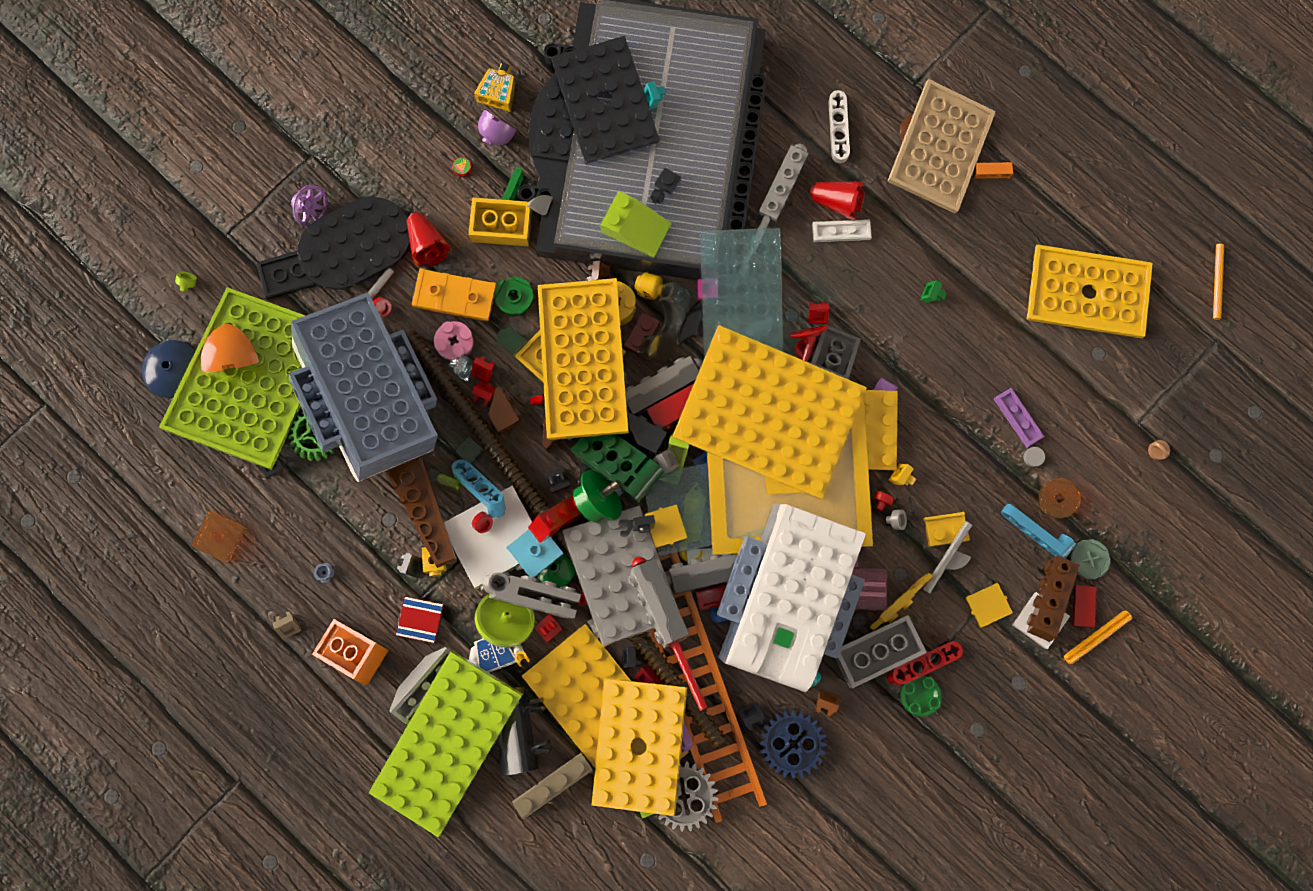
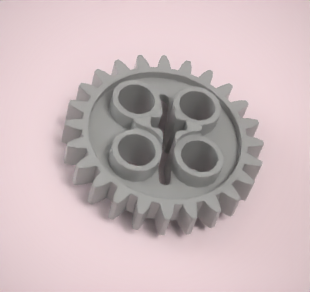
M686 761L684 767L680 763L676 803L681 805L682 812L674 816L660 814L658 818L660 820L665 817V825L672 822L673 830L677 825H680L682 832L685 826H688L689 831H692L693 824L699 829V821L706 824L708 821L705 816L713 817L710 809H717V806L712 802L719 800L718 797L713 796V793H716L718 789L711 787L716 781L708 780L711 773L704 775V767L699 771L696 770L697 763L692 768L689 767L688 761ZM680 777L684 779L686 794H690V797L687 799L689 815L685 812L684 799L679 798L682 794ZM690 778L698 780L699 786L697 789H690L688 787L687 781ZM694 799H699L702 802L703 807L701 810H694L692 808L691 802Z

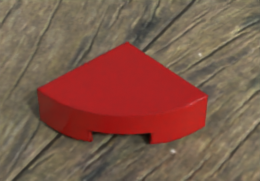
M544 395L531 397L530 404L534 406L545 404Z

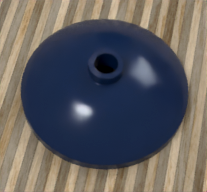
M168 340L155 345L148 351L142 363L141 373L145 385L158 396L173 398L196 351L190 345L178 340ZM166 363H169L168 368H164Z

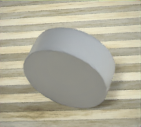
M1031 447L1024 453V461L1030 467H1038L1045 460V454L1039 447Z

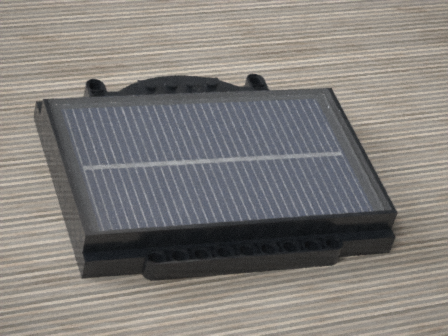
M597 0V4L580 2L572 46L556 43L546 45L544 48L546 64L554 68L549 56L550 54L559 55L625 36L643 91L647 83L655 82L656 87L664 86L667 93L663 95L664 100L659 101L655 109H650L660 142L585 164L556 73H554L546 82L535 101L529 124V148L533 167L539 179L538 185H523L518 190L519 201L530 202L535 197L541 195L553 197L546 215L541 217L536 245L537 257L593 265V261H601L611 268L644 273L649 272L697 281L698 279H717V284L727 285L734 239H738L743 235L746 223L767 83L765 76L759 73L766 29L757 28V18L634 0ZM753 84H760L761 87H755ZM607 92L601 93L597 98L598 102H601L603 105L610 104L613 99L611 94ZM757 101L759 104L753 105L751 102ZM753 118L756 122H749L748 119ZM752 136L754 139L747 140L745 137ZM747 153L750 154L751 157L745 158L742 155ZM666 167L681 176L682 179L672 195L664 192L666 196L661 204H654L650 199V195L655 188L659 189L655 186V181ZM746 171L748 175L742 176L740 172ZM744 189L746 193L740 194L737 190ZM618 191L637 199L672 223L654 258L601 233L600 224ZM525 194H531V195H532V196H531L530 198H528V199L523 198V196H524ZM741 207L743 211L737 212L734 208ZM739 225L740 229L734 230L731 228V226Z

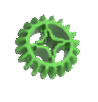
M297 414L296 417L299 420L297 422L292 421L295 427L289 428L293 434L288 436L289 440H293L290 446L292 448L295 447L294 452L296 454L300 453V457L303 459L307 457L309 461H312L314 457L317 461H320L321 455L328 459L327 452H330L332 455L335 452L331 449L323 453L317 440L313 437L314 433L305 414L303 417ZM307 425V431L301 435L303 428ZM314 442L318 448L308 449L303 444Z

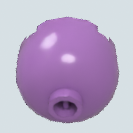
M485 110L478 121L479 133L484 137L482 141L490 146H493V144H507L517 131Z

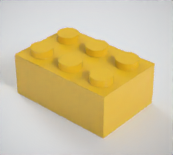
M472 198L468 234L471 242L529 247L532 209L527 207L529 202Z

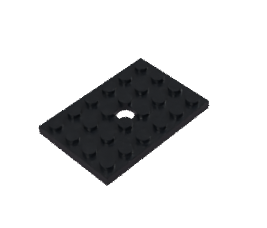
M625 36L551 57L585 164L660 142ZM603 92L611 94L613 98L608 105H603L597 100L598 96Z

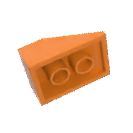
M333 619L312 655L350 678L368 686L389 650Z

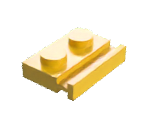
M965 512L925 517L924 521L929 547L951 544L965 523ZM967 533L962 542L970 540L969 533Z

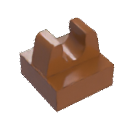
M820 689L816 712L819 713L821 708H825L828 710L827 716L830 717L834 712L836 713L839 707L840 696Z

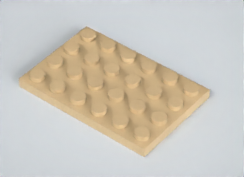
M928 79L887 182L950 212L957 213L996 111Z

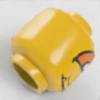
M645 272L637 277L635 289L639 296L655 300L658 296L663 295L665 285H663V280L660 276Z

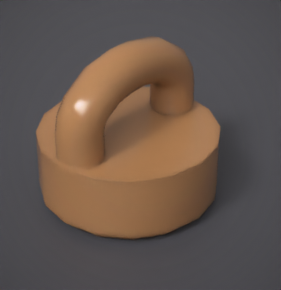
M1157 440L1150 444L1148 453L1154 460H1163L1170 455V447L1165 441Z

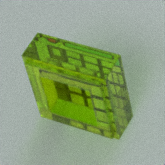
M439 474L437 478L439 484L455 490L459 489L460 482L458 480Z

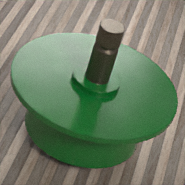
M588 470L584 472L581 477V486L576 488L573 494L579 511L588 520L595 523L603 518L617 520L622 514V505L615 490L622 486L621 482L615 480L611 484L596 471Z

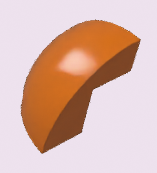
M224 324L216 328L209 335L202 349V372H217L227 368H240L259 363L255 349L247 336L231 324Z

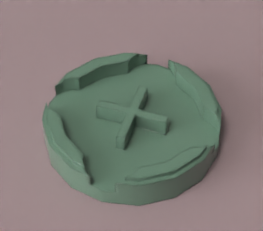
M1094 539L1076 543V546L1069 554V560L1080 565L1077 575L1084 579H1096L1103 576L1109 570L1111 563L1107 547Z

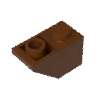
M497 387L489 411V417L501 436L520 425L521 423L518 418L522 416L516 406L514 408L511 407L509 403L511 398L507 391L502 392L501 388Z

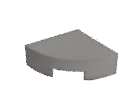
M548 195L535 197L528 203L527 207L541 215H546L553 197Z
M956 551L946 569L956 570L962 568L969 562L971 556Z

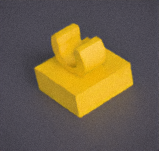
M898 464L897 470H894L889 481L895 485L909 484L912 486L916 481V478L910 475L914 468L908 464Z

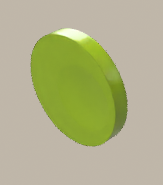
M490 594L486 595L479 603L475 613V624L480 635L487 642L498 647L509 648L523 643L530 636L534 627L535 616L533 609L489 598Z

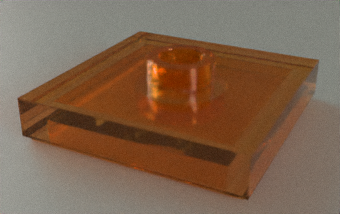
M209 510L190 546L228 563L247 527Z

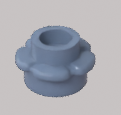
M329 563L318 564L315 568L314 577L322 583L330 581V578L334 576V570Z

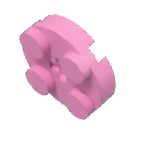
M447 321L436 331L434 345L441 357L449 361H457L471 353L474 339L472 332L465 324ZM457 337L459 343L451 346L450 338Z

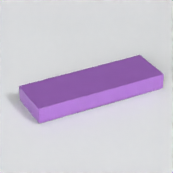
M1012 388L994 398L1026 448L1045 437Z

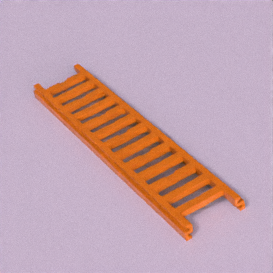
M674 543L673 545H666L667 550L657 553L660 561L671 558L673 565L681 563ZM691 591L673 595L675 599L684 595L688 607L679 609L681 617L691 614L694 626L687 628L689 636L698 634L701 645L683 651L686 659L702 653L705 654L708 665L691 671L694 678L712 673L715 684L702 688L700 691L703 697L718 692L722 704L708 708L706 713L713 716L725 711L729 723L720 726L719 730L724 731L722 734L732 731L736 741L734 744L700 756L696 744L709 739L704 738V733L693 736L689 725L694 723L692 722L693 718L685 714L684 723L693 742L690 751L694 762L697 763L698 771L704 767V763L739 751L743 763L713 773L708 780H715L717 782L744 771L747 772L750 783L717 795L713 794L719 800L712 802L717 806V809H711L715 822L719 823L723 819L717 804L754 791L759 807L765 806L767 803ZM656 629L649 631L652 642H655V646L660 648V653H664L662 643L659 644L654 634ZM676 655L667 657L668 663L674 664L678 662ZM684 674L679 675L680 679H684L683 682L687 681Z

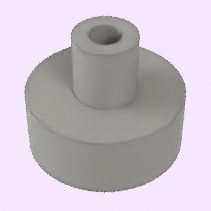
M893 510L891 516L886 517V523L891 524L894 530H904L907 524L905 511Z

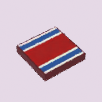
M404 596L395 636L436 644L445 604Z

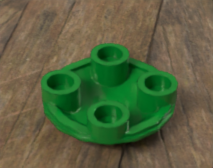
M923 675L903 685L901 701L905 709L911 714L928 716L941 706V690L933 678Z

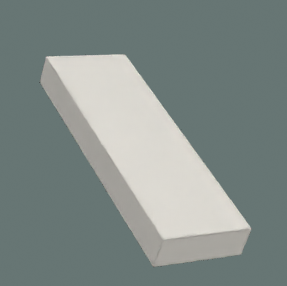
M870 220L812 223L813 242L871 240L872 238Z

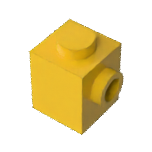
M423 547V572L429 574L430 577L441 576V572H447L446 565L439 568L436 567L427 548Z

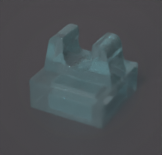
M461 355L459 360L452 358L449 366L453 367V373L460 379L468 381L473 361L467 356Z

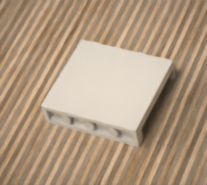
M513 486L501 491L506 506L505 515L500 518L493 517V525L488 532L481 534L472 527V520L478 513L484 511L488 514L487 507L482 503L444 522L451 545L475 589L480 588L481 591L484 590L482 583L489 574L499 572L509 576L510 571L523 569L506 547L525 533L532 521Z

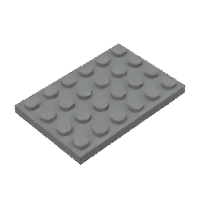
M640 506L621 511L622 514L617 520L603 518L597 523L590 521L565 529L562 532L603 647L655 629L654 625H650L647 620L646 613L648 612L645 605L641 606L637 595L639 592L637 587H633L629 579L632 561L636 557H644L647 562L652 559L656 560L675 602L650 533H639V531L632 530L628 536H620V531L627 530V527L625 525L619 526L618 522L622 519L633 520L635 517H642L643 514Z

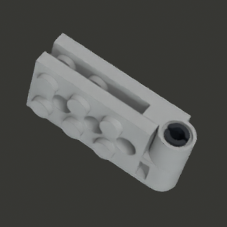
M499 572L489 574L483 580V589L490 594L489 598L563 618H575L577 610L571 609L572 605L562 602L551 604V599L543 597L532 599L517 595L518 589L575 603L579 602L581 594L575 593L576 589L566 586L556 588V584L552 582L541 581V583H537V579L534 577L521 576L519 578L506 576Z

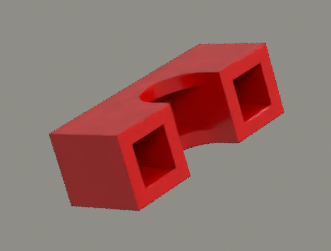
M574 495L538 515L528 526V529L539 543L553 536L564 525L568 527L582 518L583 514L576 506Z

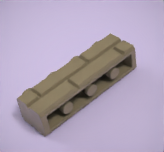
M581 752L513 800L512 804L522 819H525L590 773L593 767Z

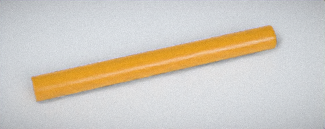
M1224 244L1216 245L1213 319L1220 320L1222 314Z

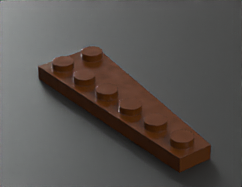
M419 456L386 470L385 472L436 567L439 568L457 561L423 457Z

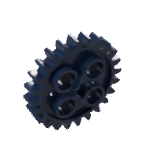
M795 710L791 711L790 716H788L786 711H783L782 718L779 714H775L776 721L769 719L771 726H764L767 733L760 734L765 738V741L759 742V744L765 746V749H762L760 753L767 754L763 760L771 761L768 766L769 768L776 766V774L783 770V777H786L788 772H790L793 779L796 773L802 778L803 771L810 775V767L818 769L815 762H823L819 755L826 754V752L821 750V747L827 746L826 743L821 742V739L825 738L826 735L819 734L823 728L815 727L818 722L817 720L810 722V714L803 718V711H800L798 716H796ZM791 723H795L798 726V732L795 735H791L788 732V726ZM805 730L806 734L796 742L797 748H790L786 752V754L782 758H780L779 755L790 746L789 740H796L798 736ZM776 738H781L784 742L783 747L779 750L773 746V741ZM806 738L812 740L813 746L810 750H805L802 746ZM791 753H795L798 756V762L794 765L788 762V756Z

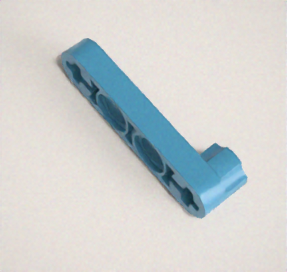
M455 461L452 464L454 477L487 507L489 516L500 518L505 515L506 506L503 494L468 461ZM470 478H477V480L473 482L468 481V479ZM482 488H488L486 492H479Z
M1007 504L1001 511V514L1054 556L1058 555L1066 559L1076 546L1074 540L1064 534H1061L1058 539L1054 538L1010 504Z

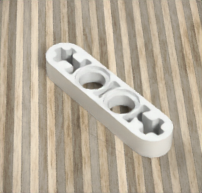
M837 90L832 92L829 98L831 155L835 162L844 163L850 154L847 97L844 92ZM835 97H839V100H841L839 108H836L837 102ZM835 114H841L844 120L842 122H837L834 120L833 116ZM842 132L845 138L838 140L834 134ZM840 145H842V153H845L843 157H840L838 154Z

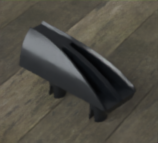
M525 687L514 688L523 695L499 735L501 776L537 770L539 768L536 755L552 752V748H542V746L551 743L550 739L534 742L529 714L544 711L546 706H536V704L544 702V699L541 697L527 701Z

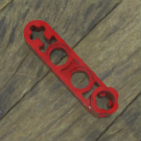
M955 641L943 644L888 671L887 681L895 686L911 682L959 659L963 654L962 646ZM951 648L956 649L954 654L944 655V652L951 650ZM933 653L937 654L940 658V662L937 665H934L930 660ZM916 661L922 665L920 673H916L913 670V664ZM898 672H899L900 675H901V679H897V678H896V675H898Z

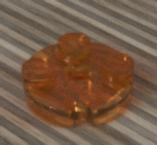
M1065 478L1053 479L1045 483L1040 490V508L1053 518L1061 519L1068 517L1078 510L1081 503V494L1079 490L1077 491L1072 481ZM1061 493L1062 498H1065L1060 503L1055 499V496Z

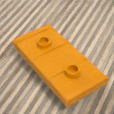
M420 268L412 307L489 322L497 284Z

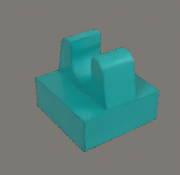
M655 82L647 83L644 88L649 109H655L659 101L664 100L663 95L667 94L665 87H656Z

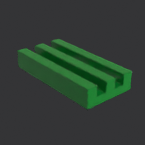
M515 167L501 200L514 201L524 179L522 168Z

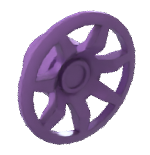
M307 185L293 196L291 205L296 221L302 226L308 227L311 224L307 223L309 214L314 221L325 215L328 201L322 188L316 185ZM313 189H317L320 193L313 197ZM322 197L324 206L316 204ZM315 209L323 210L319 218ZM298 213H303V221L300 219Z

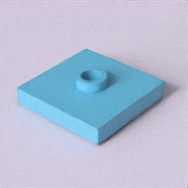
M529 529L506 547L525 572L534 578L564 554L551 537L539 543Z

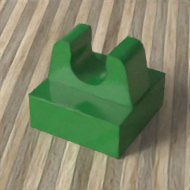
M938 280L927 283L920 300L926 304L933 301L939 302L940 299L944 301L947 293L941 289L943 283Z

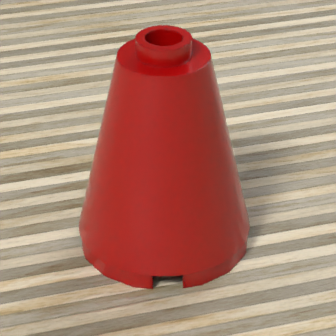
M817 182L816 185H812L810 196L814 202L855 221L858 216L854 215L856 211L860 212L863 204L865 190L861 189L862 186H865V183Z
M412 213L407 219V228L415 265L423 267L422 264H428L430 267L441 263L447 258L448 250H451L448 242L423 213Z

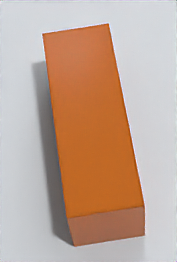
M1012 162L976 163L974 168L975 179L1010 178L1013 174Z

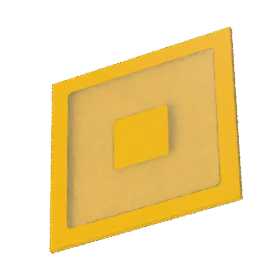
M864 396L823 499L809 495L707 452L713 555L739 553L744 536L760 541L773 504H787L866 533L861 547L873 546Z

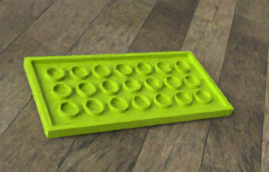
M452 650L370 789L369 794L439 837L523 694Z

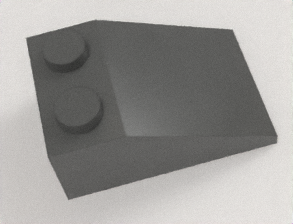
M824 325L828 329L820 335L810 364L849 379L861 338Z

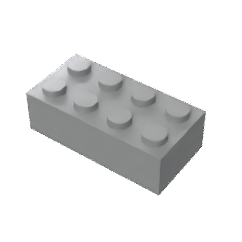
M907 615L843 645L838 658H835L849 688H854L927 652Z

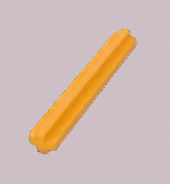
M1127 610L1122 611L1064 655L1068 664L1075 663L1132 620L1131 614Z

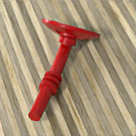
M827 326L803 329L789 334V337L804 339V343H807L801 360L809 362L815 345L814 341H816L815 337L828 329Z

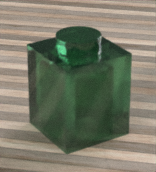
M510 325L507 328H502L497 334L496 341L498 345L514 359H516L515 355L527 344V340Z

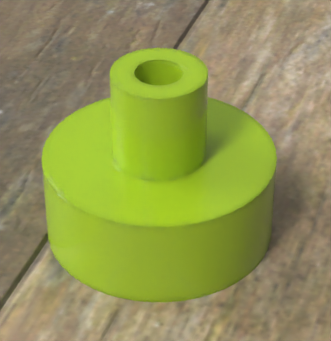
M178 272L175 282L180 286L181 291L187 292L188 288L195 287L197 277L188 272Z

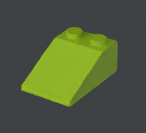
M618 191L600 225L601 233L654 258L672 223L637 199Z

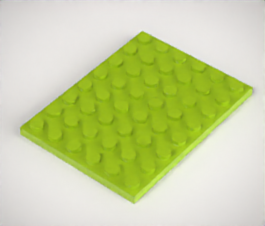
M227 287L159 428L272 470L288 436L289 428L293 425L292 421L295 420L301 407L289 382V373L302 368L293 349L291 321L305 315ZM224 324H231L237 327L247 336L259 360V363L240 368H227L217 372H202L201 354L205 341L216 328Z

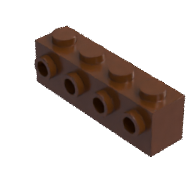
M1058 555L1052 560L1047 561L1044 571H1046L1045 578L1041 579L1038 586L1041 589L1039 596L1037 595L1033 601L1034 611L1027 620V625H1029L1027 633L1048 642L1057 637L1080 566L1079 564Z

